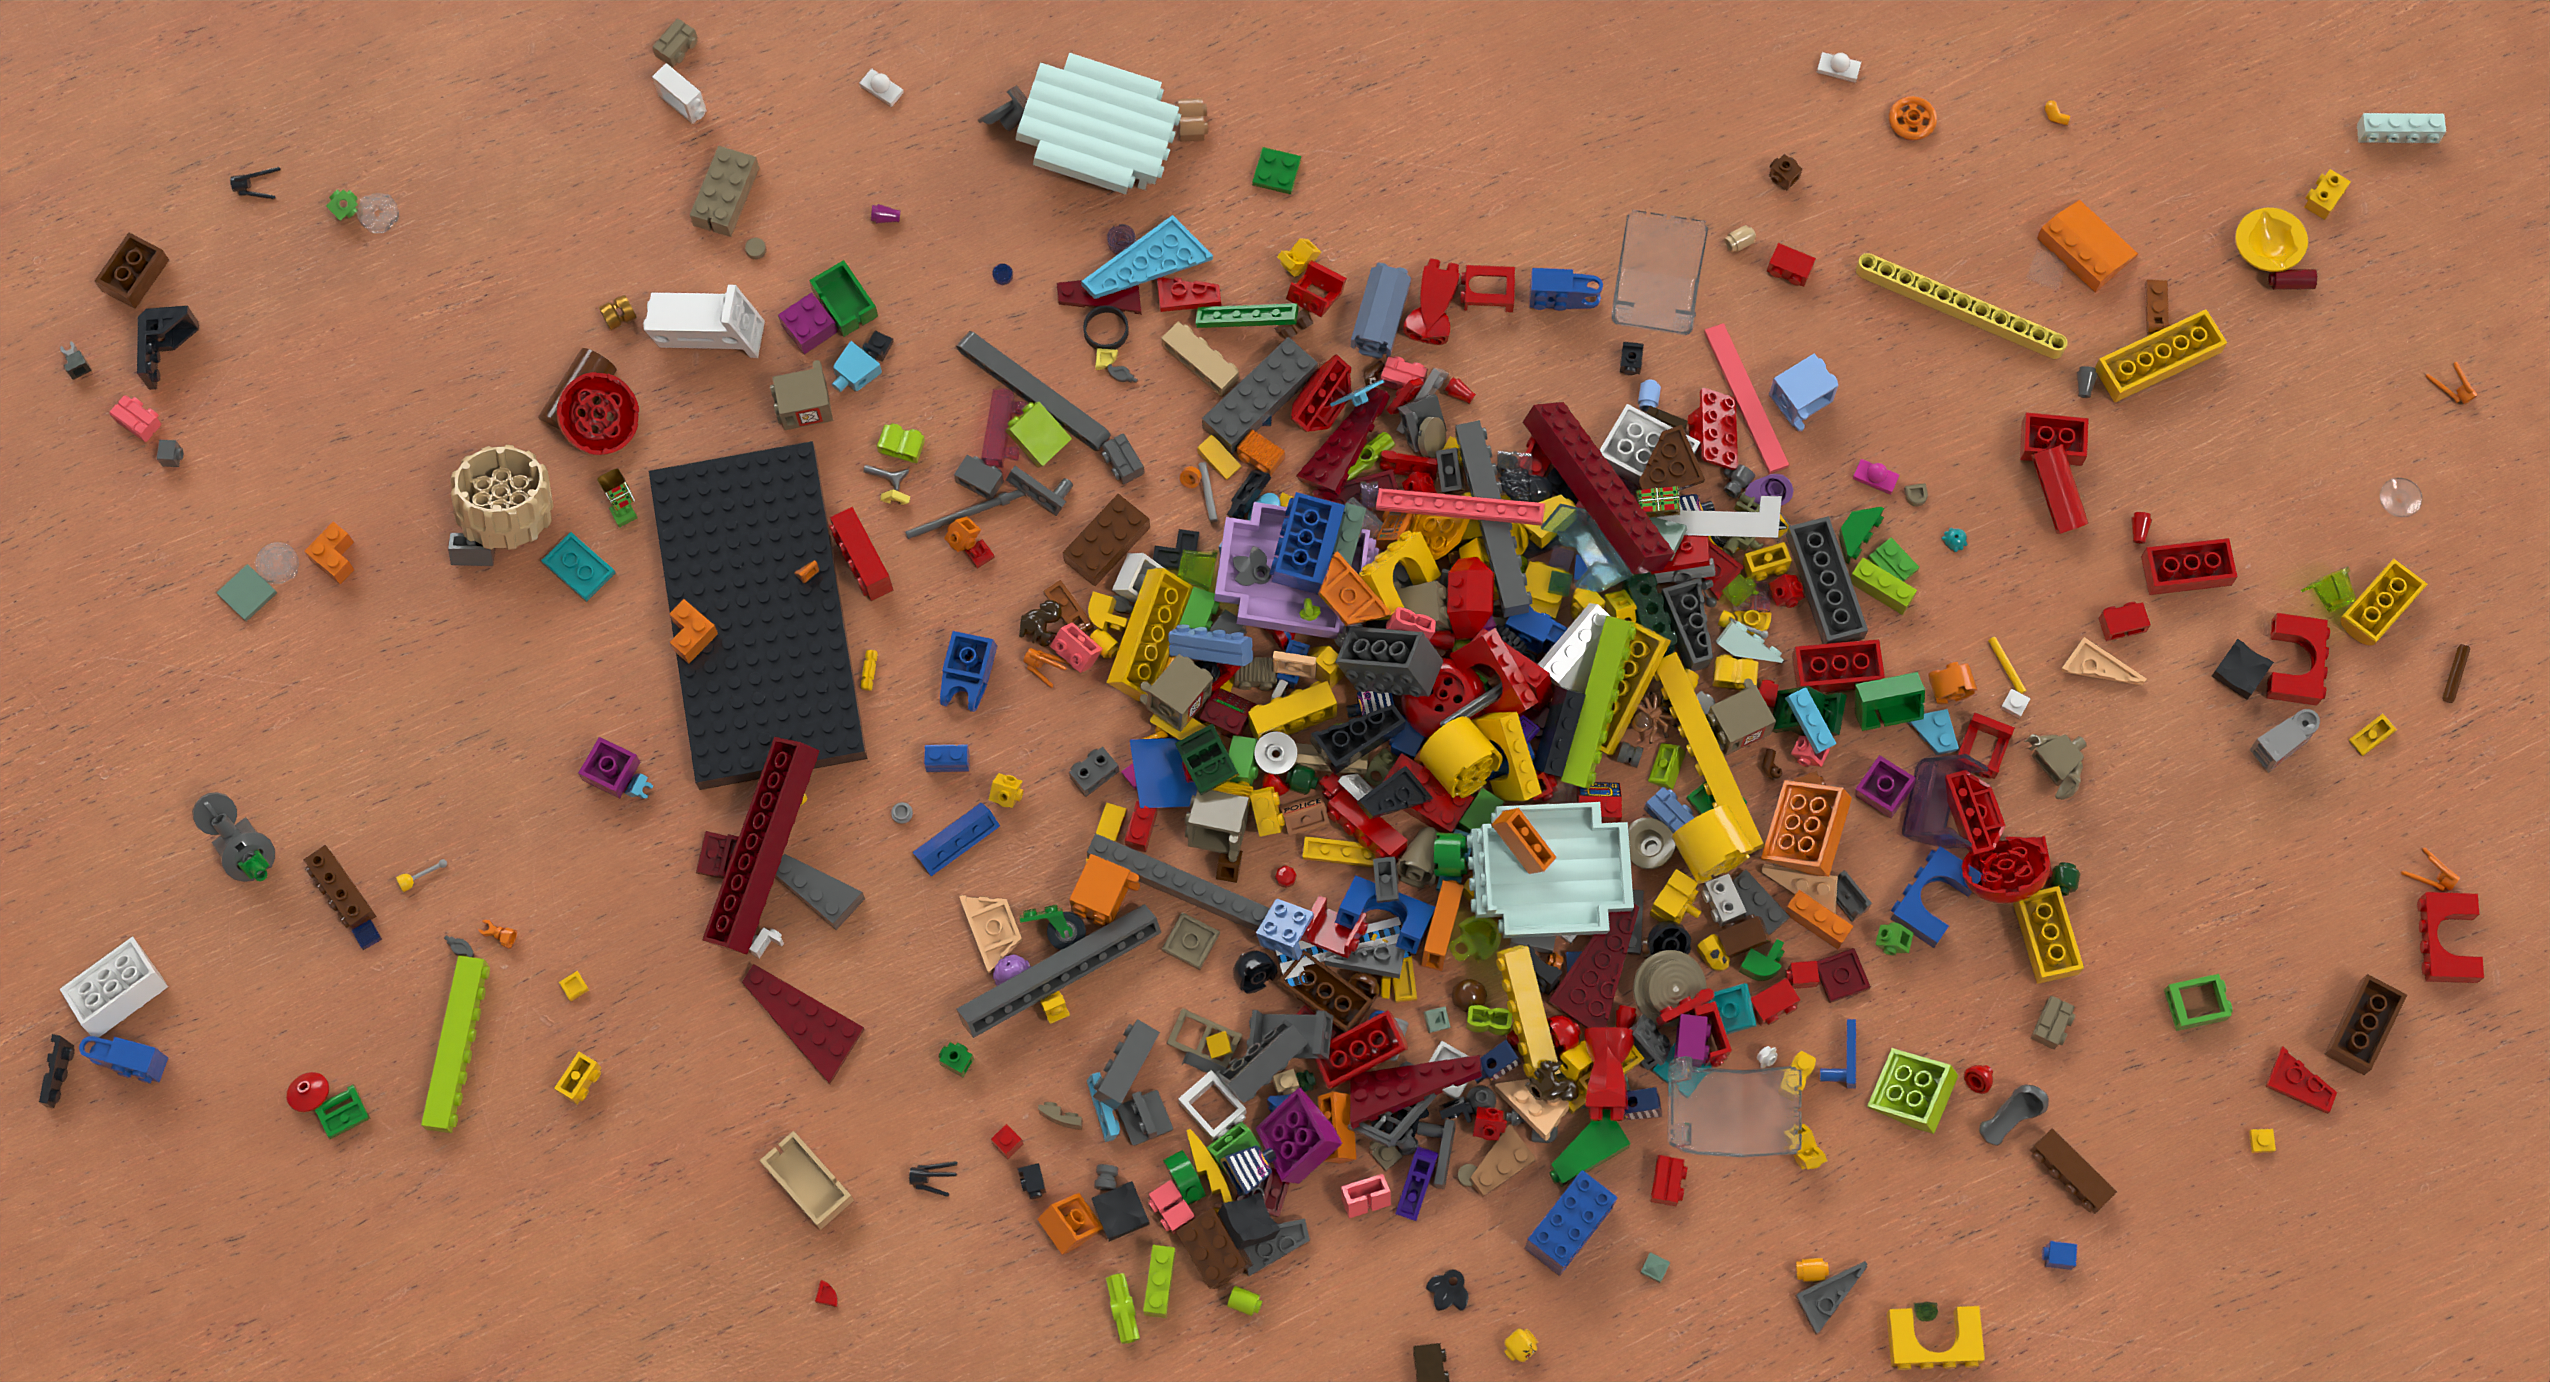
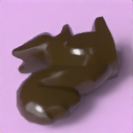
M1046 600L1040 604V609H1033L1022 615L1019 637L1022 638L1025 634L1032 635V643H1035L1037 638H1039L1041 646H1048L1054 640L1057 633L1047 631V623L1059 621L1062 616L1060 604L1054 600Z
M1542 1061L1540 1068H1537V1071L1534 1072L1537 1080L1530 1078V1082L1525 1084L1536 1100H1555L1560 1097L1563 1101L1570 1102L1578 1097L1579 1087L1575 1080L1571 1078L1559 1080L1555 1075L1562 1062Z

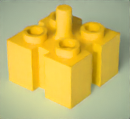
M1676 869L1653 903L1650 916L1659 922L1676 921L1679 924L1684 918L1685 912L1698 918L1701 911L1692 906L1699 892L1696 890L1698 883Z

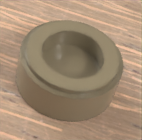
M752 238L747 241L745 250L750 258L760 259L766 253V246L762 239Z
M1465 1164L1459 1169L1458 1181L1461 1185L1465 1187L1474 1186L1469 1179L1477 1169L1475 1165Z

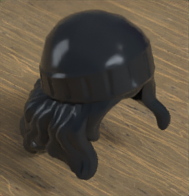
M1506 468L1500 474L1499 480L1501 481L1502 491L1506 493L1510 500L1539 503L1552 498V485L1543 476L1530 475L1528 470L1524 468Z

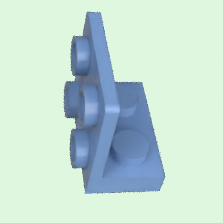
M1276 899L1256 932L1260 945L1299 960L1302 951L1298 942L1314 916L1313 912Z

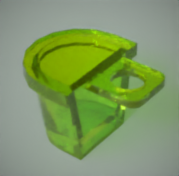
M1213 549L1212 552L1183 550L1177 577L1209 591L1218 550Z
M2348 566L2332 572L2301 589L2302 592L2314 588L2328 612L2342 608L2357 600L2348 572H2350Z
M1472 916L1458 924L1461 936L1448 945L1449 950L1459 962L1471 955L1477 962L1481 959L1484 961L1498 950L1501 943V933L1498 931V924L1493 919ZM1463 942L1467 947L1468 951L1465 954H1459L1456 951L1455 947L1458 943Z

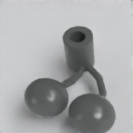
M1708 579L1702 582L1701 590H1703L1708 598L1706 600L1707 606L1715 607L1717 604L1716 599L1709 597L1705 591L1713 587V581Z

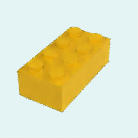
M1318 681L1311 684L1310 688L1305 690L1297 689L1287 697H1277L1271 700V703L1264 706L1262 704L1254 706L1248 712L1249 727L1254 738L1258 740L1270 732H1282L1289 736L1337 717V702L1328 681Z
M2060 887L2039 890L2028 899L2013 903L2037 984L2079 975L2084 966Z

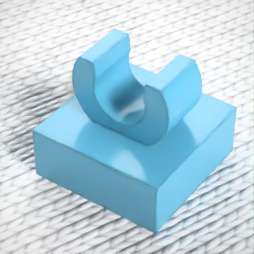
M641 773L634 774L625 794L630 797L638 796L645 799L648 795L643 793V787L652 789L653 785L646 782L648 777Z

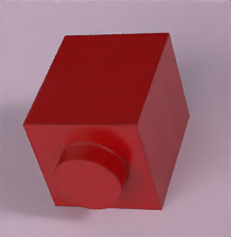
M1817 961L1790 963L1788 970L1785 971V976L1793 989L1817 987L1820 982Z
M1008 1124L991 1138L992 1144L1007 1160L1024 1145L1022 1139Z

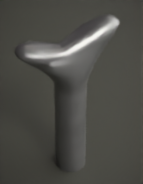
M865 465L863 472L890 480L895 490L899 491L900 482L907 476L909 469L889 472Z

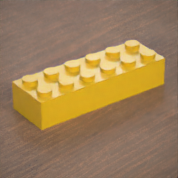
M2207 309L2100 358L2095 366L2096 373L2113 401L2117 402L2222 353L2227 341Z
M1165 568L1147 570L1107 680L1109 685L1136 701H1140V696L1143 694L1148 696L1147 693L1141 690V684L1148 682L1153 685L1163 673L1169 657V632L1180 625L1193 590L1192 585Z
M1634 622L1636 635L1629 644L1631 649L1630 656L1623 666L1625 675L1623 680L1619 681L1617 688L1619 696L1612 706L1614 711L1613 718L1606 728V731H1608L1607 740L1604 744L1602 743L1600 749L1607 754L1614 755L1671 640Z

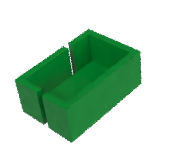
M844 260L809 280L812 292L835 321L836 327L843 337L859 329L858 324L861 323L864 326L879 317L875 304Z
M1918 672L1863 682L1855 686V716L1862 731L1881 727L1875 712L1876 709L1879 712L1884 727L1924 719L1923 703H1925V688Z

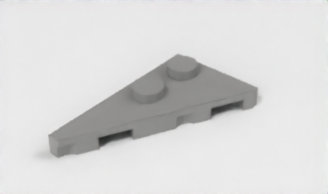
M1434 368L1414 401L1435 394L1449 373L1443 369ZM1401 422L1396 430L1405 434Z

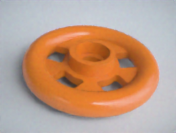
M1907 96L1896 101L1891 107L1889 122L1894 132L1902 138L1919 140L1933 132L1937 124V114L1934 107L1927 100L1916 96ZM1907 105L1910 109L1904 113L1901 108ZM1918 105L1925 109L1923 113L1916 109ZM1902 117L1904 124L1899 125L1897 118ZM1923 118L1929 120L1927 126L1921 125ZM1909 127H1917V132H1910Z

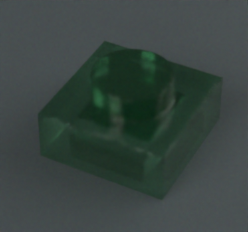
M1552 570L1548 593L1568 597L1573 575Z

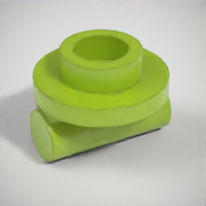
M1305 598L1303 601L1304 608L1299 612L1300 617L1307 621L1315 620L1321 613L1320 607L1313 606L1312 600Z

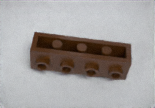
M326 845L303 859L308 865L305 867V870L311 878H317L319 883L316 886L323 895L326 893L331 899L328 900V903L334 911H340L342 916L339 918L346 928L350 926L356 931L377 917Z
M2053 1128L2030 1149L2033 1153V1158L2038 1163H2043L2049 1169L2048 1172L2054 1179H2059L2064 1183L2066 1191L2072 1196L2076 1195L2082 1201L2081 1205L2088 1212L2092 1211L2096 1214L2117 1193Z

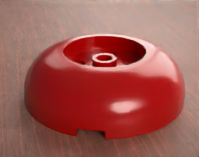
M591 372L575 378L564 388L557 403V421L563 436L572 446L588 454L606 455L622 449L634 437L639 425V406L634 393L625 382L611 374ZM594 396L600 398L599 405L593 403L592 399ZM578 409L584 410V417L578 415ZM594 412L597 413V415H598L597 418L594 417V415H593ZM607 413L613 414L612 421L606 419ZM592 425L598 427L596 434L592 432Z
M1442 658L1443 664L1432 688L1434 690L1432 695L1414 697L1402 694L1401 700L1404 716L1416 732L1424 737H1431L1441 728V721L1486 693L1480 676L1471 667L1461 672L1453 659ZM1446 680L1453 681V683L1449 686H1446L1444 684ZM1460 696L1462 702L1455 703L1453 700L1454 697ZM1438 706L1444 710L1443 712L1435 711V707ZM1484 709L1471 716L1470 720L1472 721L1482 716Z
M2006 837V840L1998 841L1993 851L1975 856L1969 852L1963 860L1962 873L1966 885L1978 897L1993 903H2015L2028 899L2045 885L2050 873V860L2047 851L2037 842L2022 837ZM1969 865L1982 873L1978 884L1973 883L1972 877L1968 874L1970 871Z

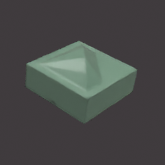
M1446 1007L1423 1012L1428 1033L1451 1028Z
M1650 1252L1640 1273L1661 1283L1670 1262Z

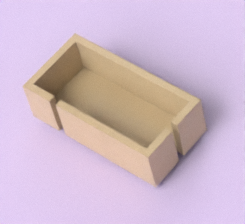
M793 1131L779 1143L780 1148L784 1151L781 1155L774 1147L760 1162L821 1230L850 1205L854 1199Z

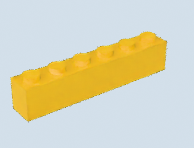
M1518 945L1496 952L1498 957L1496 964L1499 971L1502 972V987L1507 992L1509 1000L1507 1001V1007L1513 1015V1030L1518 1035L1520 1042L1518 1043V1049L1524 1058V1072L1529 1079L1535 1078L1537 1080L1534 1072L1537 1071V1068H1540L1542 1061H1558L1528 946ZM1560 1069L1555 1072V1075L1560 1073Z

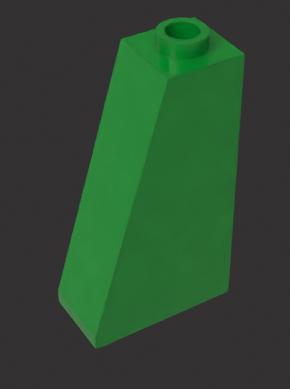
M1603 1110V1121H1591L1551 1164L1549 1174L1555 1184L1559 1183L1563 1187L1572 1182L1582 1170L1587 1173L1630 1147L1631 1143L1618 1122L1610 1120V1110Z

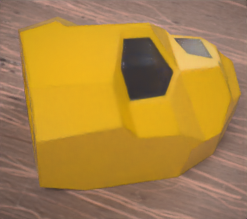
M1716 934L1710 935L1697 945L1696 949L1709 968L1714 971H1724L1729 967L1730 959L1726 955L1724 947Z

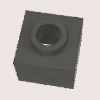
M159 440L157 453L159 463L163 467H179L180 460L184 456L183 448H181L176 440Z

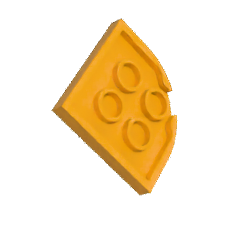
M1416 514L1409 531H1421L1434 560H1437L1461 542L1470 519Z

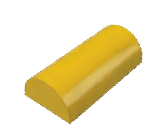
M2393 558L2342 615L2341 624L2346 632L2358 642L2369 646L2375 645L2428 584Z

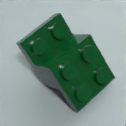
M1809 686L1779 690L1777 692L1773 710V717L1776 723L1772 732L1792 731L1800 736H1806L1786 700L1787 696L1806 687L1832 736L1840 735L1847 695L1843 693L1824 695Z
M1213 724L1175 743L1201 795L1239 776Z

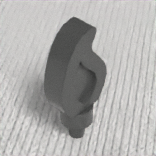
M1111 364L1108 365L1109 374L1115 380L1137 383L1138 379L1134 378L1135 376L1125 366L1113 367Z
M1111 596L1117 600L1114 608L1116 612L1132 613L1134 606L1126 598Z
M447 935L444 937L456 955L474 956L471 946L465 940L455 939Z

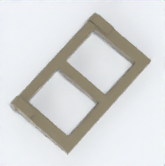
M1182 1008L1167 1044L1186 1053L1190 1051L1228 1068L1229 1062L1243 1034ZM1186 1017L1207 1026L1197 1050L1176 1042ZM1212 1029L1220 1032L1226 1031L1229 1036L1234 1037L1230 1044L1233 1053L1227 1054L1223 1062L1215 1058L1211 1059L1210 1056L1202 1053L1207 1042L1206 1037L1210 1036Z

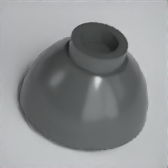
M1475 1086L1467 1093L1466 1102L1470 1101L1475 1115L1478 1106L1495 1108L1496 1096L1487 1086Z

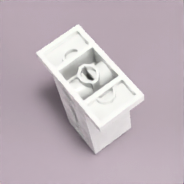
M728 285L725 294L651 293L650 300L647 303L648 312L643 327L644 331L660 348L743 349L750 358H758L765 320L736 285Z

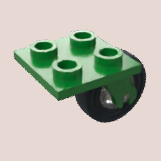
M1057 905L1046 906L1045 911L1036 912V909L1024 910L1023 915L1019 917L1020 923L1047 918L1049 920L1047 926L1048 939L1059 950L1065 949L1083 939L1086 935V927L1083 920L1075 913L1063 912V909L1058 908Z

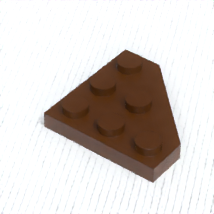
M1682 425L1662 431L1638 482L1640 490L1678 486L1679 491L1680 486L1681 491L1704 483V475Z

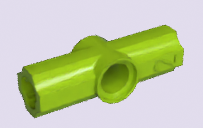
M1383 431L1364 446L1356 464L1350 467L1348 471L1349 477L1347 481L1352 480L1362 471L1372 468L1374 462L1381 458L1383 450L1390 451L1395 447V443L1388 433ZM1369 455L1370 458L1365 460L1362 459L1361 456Z
M1124 1273L1106 1277L1111 1298V1310L1114 1321L1117 1323L1121 1344L1140 1340L1132 1296L1129 1295Z

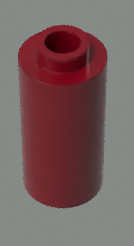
M2287 269L2272 272L2268 276V284L2272 286L2273 290L2316 289L2317 271L2316 269Z

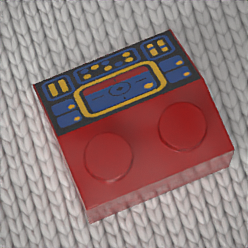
M1595 782L1590 788L1577 786V803L1600 802L1601 822L1621 823L1622 793L1620 783Z

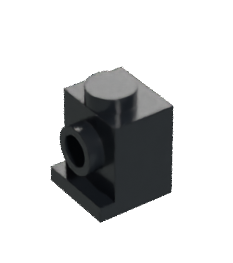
M1623 341L1619 372L1630 376L1640 374L1644 344Z
M1039 1163L1017 1168L1019 1176H1024L1020 1181L1023 1192H1028L1029 1199L1042 1197V1194L1046 1193Z

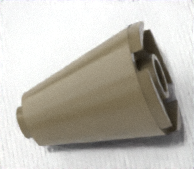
M1433 827L1421 828L1397 861V872L1401 876L1400 880L1403 883L1416 888H1423L1424 885H1429V887L1434 885L1436 881L1434 869H1437V863H1434L1435 839H1438L1436 836L1438 832Z

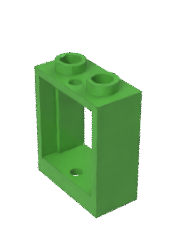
M2219 974L2169 984L2164 989L2176 1031L2227 1021L2232 1016V1004L2226 998V985L2224 980H2221ZM2212 984L2221 1012L2188 1019L2179 990Z

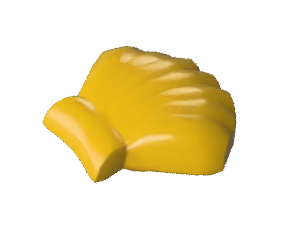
M1753 604L1747 611L1743 608L1734 612L1738 621L1744 625L1760 631H1767L1770 626L1772 613L1763 609L1758 611V608L1754 610ZM1746 630V632L1749 633V634L1752 635V636H1753L1754 634H1756V633H1753V632H1751V631Z

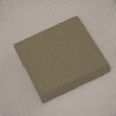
M1182 912L1162 951L1201 970L1220 935V931Z

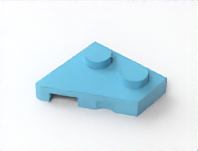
M1948 709L1925 713L1924 719L1908 722L1909 725L1912 724L1920 733L1919 736L1930 745V748L1936 755L1958 751L1959 747Z

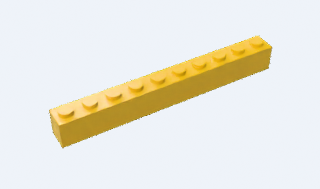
M1677 652L1662 658L1654 676L1656 681H1662L1664 687L1661 688V692L1665 700L1670 699L1672 707H1669L1673 718H1678L1681 723L1678 726L1682 738L1687 737L1690 743L1686 747L1690 756H1695L1698 761L1695 767L1699 776H1705L1707 783L1703 785L1708 796L1713 794L1716 801L1712 803L1713 807L1728 805L1754 852L1764 848L1763 841Z

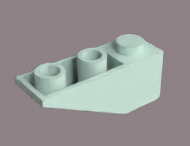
M1731 621L1716 640L1717 644L1734 656L1780 663L1784 661L1780 656L1782 653L1773 646L1769 649L1763 644L1765 642L1764 639L1757 634L1752 636L1747 633L1746 630L1748 628L1739 621L1736 624Z

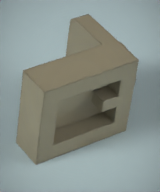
M1373 1140L1369 1143L1371 1145L1369 1153L1385 1172L1403 1158L1395 1146L1388 1148Z

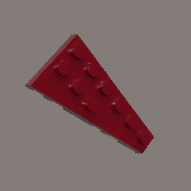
M1374 387L1366 394L1368 401L1356 406L1348 417L1341 422V425L1334 433L1328 437V440L1321 448L1315 452L1307 464L1302 467L1296 475L1299 481L1337 496L1340 495L1342 482L1347 481L1350 467L1356 464L1368 441L1366 439L1368 432L1373 431L1375 427L1373 423L1376 417L1381 416L1390 398L1387 391Z
M1480 1055L1363 1072L1351 1078L1350 1124L1352 1129L1359 1127V1123L1368 1119L1371 1122L1379 1119L1378 1115L1388 1111L1394 1113L1421 1102L1425 1096L1430 1094L1443 1093L1442 1089L1452 1085L1458 1087L1482 1077Z

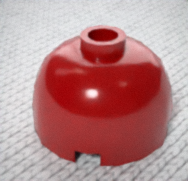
M1563 1015L1547 1018L1558 1061L1561 1060L1560 1057L1564 1052L1579 1045V1035H1581L1579 1025Z

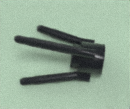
M276 167L247 175L231 176V188L233 192L239 191L240 196L248 195L275 199L276 196L247 191V189L251 188L250 178L280 171L281 168Z
M954 1161L911 1167L909 1183L910 1185H916L918 1190H926L948 1197V1192L926 1186L924 1183L929 1182V1177H956V1172H929V1170L956 1166L958 1163Z

